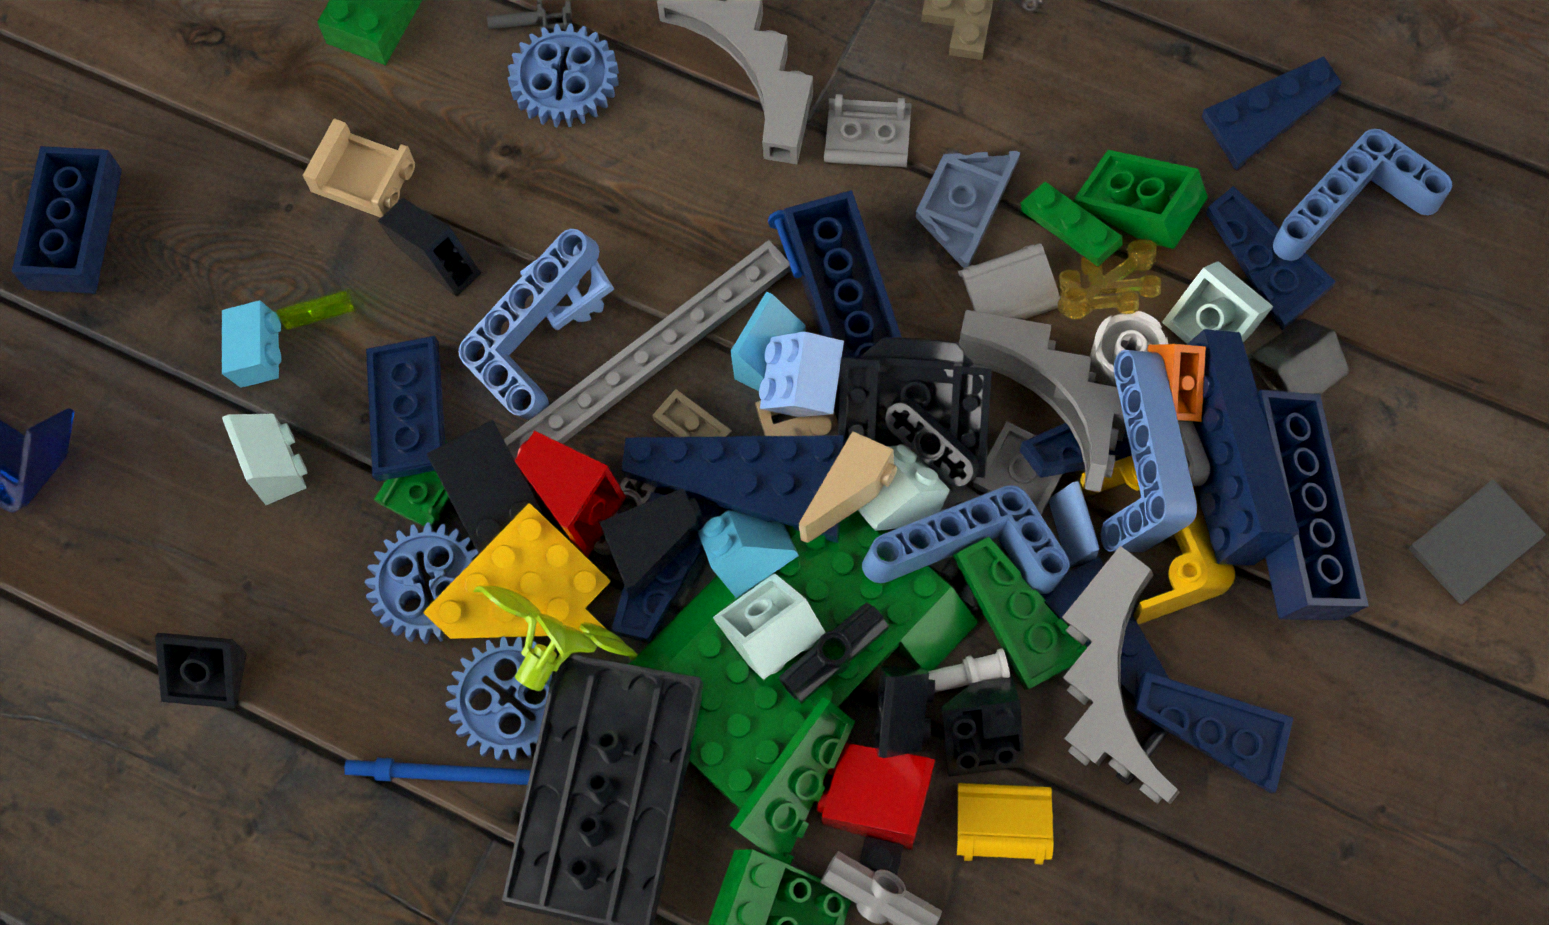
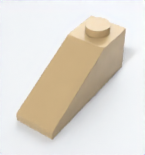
M852 431L799 522L801 540L809 543L875 499L883 485L888 487L892 483L897 471V466L894 465L893 449Z

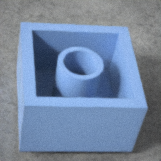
M809 332L771 337L770 343L765 350V361L767 363L765 378L762 380L759 388L760 409L795 417L833 414L844 341Z

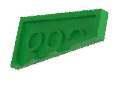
M989 536L953 555L1024 690H1028L1071 667L1087 649L1085 644L1081 645V643L1065 631L1069 626L1061 618L1058 619L1044 603L1046 600L1036 589L1033 590L1020 576L1021 572Z
M822 697L729 826L772 858L790 865L794 858L790 854L798 837L803 838L809 825L805 821L814 800L819 802L825 789L823 780L828 769L835 767L855 721L831 701Z

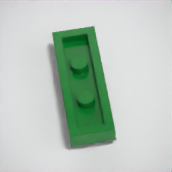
M1043 182L1020 203L1023 213L1097 267L1123 245L1120 234L1047 182Z

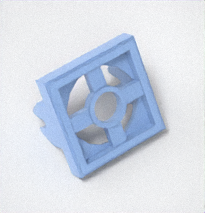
M579 242L574 247V256L582 250V242ZM598 261L589 269L591 272V285L587 294L581 295L577 288L578 281L567 293L573 304L571 306L556 305L546 315L554 329H561L573 319L577 322L590 321V313H601L603 311L604 303L601 299L613 291L614 287ZM534 262L526 268H524L522 271H520L521 275H523L534 264ZM555 268L550 273L552 274L551 282L556 279L558 268Z

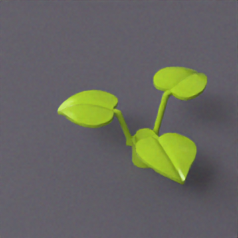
M477 586L473 591L482 592L500 608L516 616L523 617L528 623L526 642L521 652L525 658L515 675V679L532 690L542 691L552 672H557L560 665L573 653L595 652L597 646L606 651L629 656L631 661L635 660L638 656L633 649L613 632L601 626L584 622L579 627L583 631L582 633L573 627L564 625L552 616L541 614L540 610L532 602L512 590L498 586ZM538 621L551 639L548 647L536 644L533 649L532 644ZM555 648L560 653L558 657L557 654L554 652Z

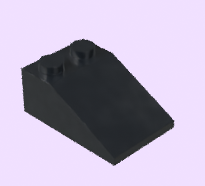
M493 419L426 453L478 553L528 503L544 516Z
M881 665L873 743L878 757L889 758L919 752L922 750V741L929 742L931 718H925L926 702L933 703L935 680L929 679L927 669Z

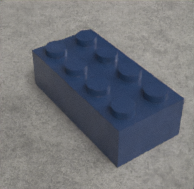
M40 146L12 267V273L27 290L96 294L122 169L109 150Z

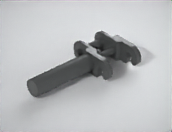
M537 0V11L487 16L489 29L540 24L543 25L540 26V31H542L543 27L548 31H554L555 24H558L561 30L566 31L568 25L572 24L568 23L572 22L571 0L565 1V6L562 8V12L546 14V10L543 9L542 0ZM563 17V23L548 24L547 19Z

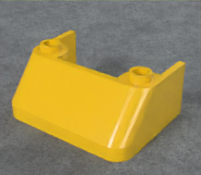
M1132 456L1115 461L1112 477H1104L1101 492L1124 483L1132 489L1140 491ZM1085 472L1082 473L1080 484L1084 498L1099 493L1098 491L1085 489ZM1193 486L1197 503L1196 517L1189 526L1174 534L1183 555L1176 557L1168 570V577L1173 590L1141 601L1133 615L1138 625L1222 595L1229 590L1234 582L1235 570L1233 565L1217 564L1196 486Z

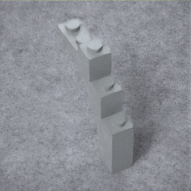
M658 0L657 6L661 22L685 27L709 38L726 50L745 70L757 90L764 110L765 124L762 141L764 159L798 164L813 97V76L806 75L801 71H784L788 56L787 35L773 30L759 31L763 17L762 0Z
M966 310L959 341L961 348L973 363L990 366L993 371L1012 378L1034 391L1056 410L1070 427L1080 446L1085 464V489L1101 492L1104 477H1112L1115 463V455H1109V450L1115 451L1117 441H1123L1126 429L1117 387L1094 383L1096 373L1089 372L1091 357L1056 351V341L1049 340L1051 325Z
M1120 546L1062 617L1069 625L1065 630L1069 635L1082 645L1087 640L1091 642L1063 677L1070 684L1066 691L1084 705L1089 700L1093 702L1064 739L1072 744L1068 752L1085 766L1090 760L1099 766L1107 755H1110L1112 759L1108 764L1126 779L1131 773L1143 782L1139 790L1158 804L1163 798L1171 804L1180 792L1155 768L1140 746L1128 719L1121 689V653L1126 627L1135 604L1152 579L1153 573L1148 566Z

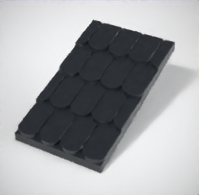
M571 654L560 665L557 672L553 671L502 898L506 906L587 925H654L665 879L664 871L676 825L675 817L691 755L692 738L702 701L703 682L701 678Z

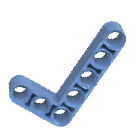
M1369 129L1285 218L1273 241V250L1284 260L1293 261L1299 259L1370 181H1373L1417 213L1432 215L1439 210L1451 191L1452 180L1444 171L1389 133L1381 129Z
M568 229L561 233L463 339L459 347V357L468 369L509 412L527 420L532 419L549 406L548 397L509 355L597 261L600 252L598 244L595 240L577 229ZM579 242H582V250L574 256V247ZM555 268H558L556 279L549 282L550 273ZM533 294V303L525 309L526 299ZM509 320V329L501 335L502 325ZM484 346V356L478 361L477 353ZM507 370L508 378L503 385H500V376ZM530 394L531 404L524 410L523 400Z
M1122 350L1114 361V376L1141 498L1103 523L1101 542L1103 547L1109 552H1115L1121 546L1128 552L1141 553L1189 526L1196 517L1197 503L1164 360L1156 352Z
M1008 485L878 536L873 541L862 562V570L871 581L885 583L950 557L988 536L991 540L998 537L1027 584L1033 590L1036 589L1039 594H1048L1055 590L1067 573L1069 559L1028 494L1018 486ZM879 556L887 559V561L882 560Z

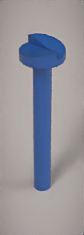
M777 210L769 216L768 224L771 228L777 229L792 273L795 278H800L802 271L785 228L784 210Z

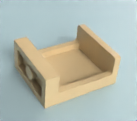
M333 119L307 166L303 177L311 192L381 218L398 202L400 189L404 181L409 180L412 176L415 162L408 146L401 144L398 150L350 133L345 122Z

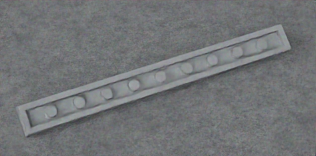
M770 240L765 242L506 437L504 441L514 460L517 458L520 446L530 438L534 430L564 444L789 273L791 267L788 260Z

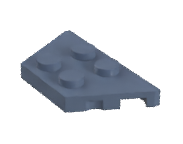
M1009 151V155L988 156V152H978L971 155H962L960 153L943 154L916 210V219L963 268L970 266L1019 161L1020 152Z

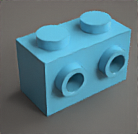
M259 300L222 310V374L240 388L279 378L281 352L279 349L278 332L281 331V322L277 313L272 311L262 301Z

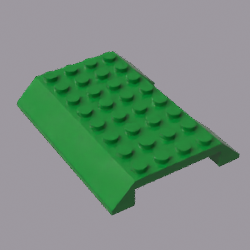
M858 510L840 521L839 543L826 540V537L822 535L806 543L801 540L800 531L794 530L793 526L785 524L799 556L774 573L806 598L825 632L833 631L866 602L874 606L889 625V629L851 661L846 671L836 674L804 703L800 704L786 691L783 684L779 681V676L813 647L800 652L789 660L779 672L770 674L765 679H762L746 663L713 619L716 614L737 600L717 575L638 654L637 658L629 663V665L701 678L703 682L702 701L692 738L689 763L739 810L747 802L822 697L828 699L840 709L899 645V653L917 669L935 670L978 624V621L952 586L929 566L885 583H876L868 579L862 570V562L875 538L888 533V531H875ZM879 556L882 560L887 561V559ZM830 646L826 648L823 654L828 659L838 660L843 657L845 652L838 646Z

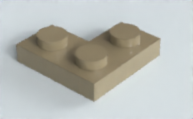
M924 0L921 21L954 26L949 55L982 60L993 0Z
M677 389L671 393L652 415L656 423L675 437H732V430Z

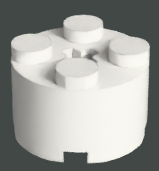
M1136 310L1123 311L1122 314L1106 318L1096 332L1090 353L1091 372L1096 373L1095 380L1103 385L1117 387L1114 376V361L1120 351L1134 350L1147 352L1148 345L1169 344L1160 323L1149 314Z

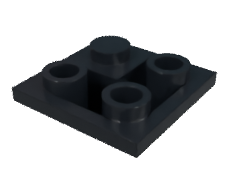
M1012 677L972 683L941 707L949 777L1025 767L1021 704Z

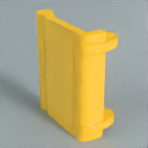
M958 783L957 855L964 856V861H972L973 856L1034 859V863L1043 865L1044 859L1052 860V787Z

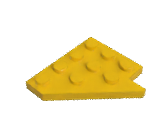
M528 503L423 613L450 639L496 638L503 636L527 637L528 623L523 617L503 610L482 592H473L477 586H498L517 592L532 602L540 610L541 614L552 616L564 625L573 627L583 633L579 627L584 622L605 628L585 608L611 580L536 508ZM537 621L534 636H548Z

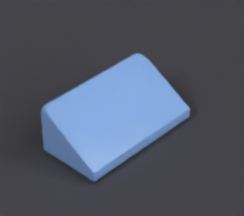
M1078 481L1072 482L1049 500L1062 549L1069 559V567L1086 564L1096 559L1100 549L1081 484Z

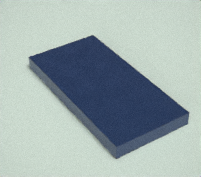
M430 336L366 349L372 477L376 481L435 471L426 453L445 444L439 341L436 336Z

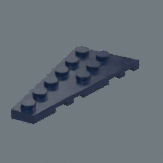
M843 435L625 438L622 472L625 477L662 489L668 487L679 490L683 488L688 497H695L698 500L700 498L716 502L720 507L768 522H781L793 526L794 530L800 531L799 522L843 449L845 440ZM840 522L821 535L825 536L826 540L839 543Z

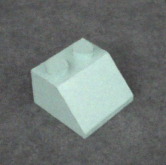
M1218 261L1203 267L1162 323L1187 344L1203 329L1240 332L1244 342L1255 331L1273 306Z
M229 414L222 417L244 477L265 505L307 488L302 477L307 474V469L300 454L294 455L290 445L295 443V439L287 423L281 425L274 414Z
M907 445L887 446L894 451V465L897 466L895 477L888 487L883 485L875 499L858 509L875 531L898 529L940 512L950 490L938 477V474Z
M775 573L713 617L742 658L762 679H765L770 674L779 672L785 663L800 652L813 647L816 641L826 633L806 598Z

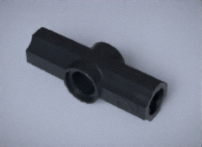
M866 602L833 631L823 634L819 638L817 645L779 676V681L800 704L804 703L836 674L846 671L851 661L889 629V625L878 610ZM830 646H838L843 649L845 654L838 660H831L825 657L823 652Z

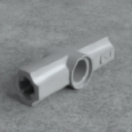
M839 851L832 858L820 882L855 902L861 915L873 923L883 924L888 921L893 925H936L942 913L940 909L907 891L904 882L894 873L882 869L874 872Z

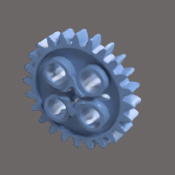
M555 24L553 33H549L543 27L542 37L538 38L532 33L529 34L531 44L528 45L520 42L521 53L512 54L514 64L508 65L510 76L507 78L513 100H517L521 111L527 110L530 119L539 114L542 125L549 118L553 120L554 127L556 128L561 120H566L568 127H572L573 118H578L584 124L586 123L585 114L589 113L597 117L596 107L607 108L606 97H615L614 86L619 85L617 77L619 70L617 62H615L614 51L609 50L606 40L599 41L597 32L588 36L585 26L578 33L574 32L572 24L568 25L566 31H561L560 26ZM569 50L568 55L566 57V65L568 70L564 71V54L566 51ZM551 57L554 58V59H552V60H550V61H545V59H547V58H551ZM583 60H587V61H588V62L583 63V64H578V62L583 61ZM563 79V96L561 100H558L561 93L559 80ZM542 87H549L546 90H539ZM575 90H583L580 93H572Z
M427 522L424 531L419 533L413 524L410 527V536L405 537L398 530L396 531L398 542L394 544L385 539L384 543L388 551L386 553L374 552L380 563L379 565L372 564L367 567L375 577L365 580L368 588L374 589V591L366 595V598L370 603H377L371 608V611L375 616L383 615L379 622L384 628L393 624L391 631L395 636L398 637L405 630V637L409 642H412L417 633H419L421 640L424 644H427L430 634L434 633L441 642L444 638V632L423 613L430 603L428 594L422 587L425 585V580L417 556L419 553H424L425 569L431 577L429 587L435 600L479 553L477 549L471 550L473 543L469 537L461 541L462 535L457 529L448 536V529L445 524H441L437 532H434L431 524ZM441 554L449 555V560L445 565L441 567L433 566V561L437 556ZM405 564L413 565L409 575L405 577L397 576L398 569ZM414 598L421 599L420 606L412 612L405 611V605L409 600Z
M503 636L498 648H495L491 641L487 640V652L482 654L477 648H472L475 657L472 662L465 658L460 659L465 668L464 673L452 672L453 677L459 681V684L447 686V691L455 695L456 699L446 702V706L458 712L453 714L449 720L452 724H463L456 731L459 738L468 734L471 735L466 744L470 749L481 743L480 754L483 757L491 749H494L497 761L502 759L505 751H509L512 761H516L518 750L523 749L525 754L531 758V746L537 745L552 674L543 688L546 691L544 701L536 705L528 703L526 695L530 688L518 682L515 676L508 681H502L497 678V671L504 664H513L517 667L518 671L525 658L521 654L523 650L521 637H517L514 646H509L505 636ZM533 641V644H532V648H533V649L535 648V646H536V644H537L535 641ZM489 677L509 695L516 691L514 696L518 703L532 712L536 719L530 721L511 703H506L502 706L504 702L500 695L483 683L482 679ZM480 693H488L492 697L490 706L482 711L473 709L472 702L474 697ZM511 716L518 717L521 720L520 729L511 735L503 733L501 730L503 721Z

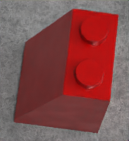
M534 430L530 438L520 446L515 462L575 547L588 558L596 542L599 541L603 534L599 522L614 516L624 502L626 495L607 465Z
M845 743L835 767L829 768L827 772L828 775L833 776L830 790L824 789L818 802L817 812L823 813L822 825L864 837L867 836L904 845L903 848L912 850L930 786L935 759L911 754L881 758L878 757L875 748Z

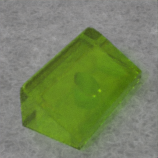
M349 288L288 304L278 308L276 311L285 328L289 330L353 312L355 308Z

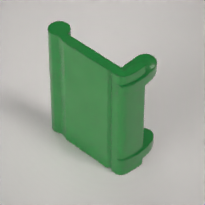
M436 471L385 480L374 498V501L423 527L429 522L432 528L439 523L441 515L451 501Z

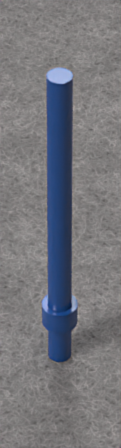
M377 757L376 761L346 760L345 775L372 776L376 781L408 778L528 785L531 770L400 763L394 762L393 758Z

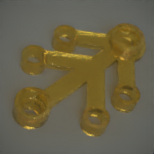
M1146 239L1131 242L1128 245V259L1104 276L1102 273L1103 263L1097 267L1083 256L1081 258V271L1083 274L1088 275L1090 286L1087 289L1081 287V274L1078 271H1062L1059 274V288L1063 292L1058 300V311L1070 319H1081L1090 314L1094 309L1117 307V310L1123 314L1137 312L1139 310V295L1131 291H1139L1141 296L1147 298L1156 297L1161 293V279L1154 275H1147L1136 279H1123L1135 270L1145 271L1153 267V263L1157 260L1156 243ZM1120 293L1119 295L1101 296L1102 294Z

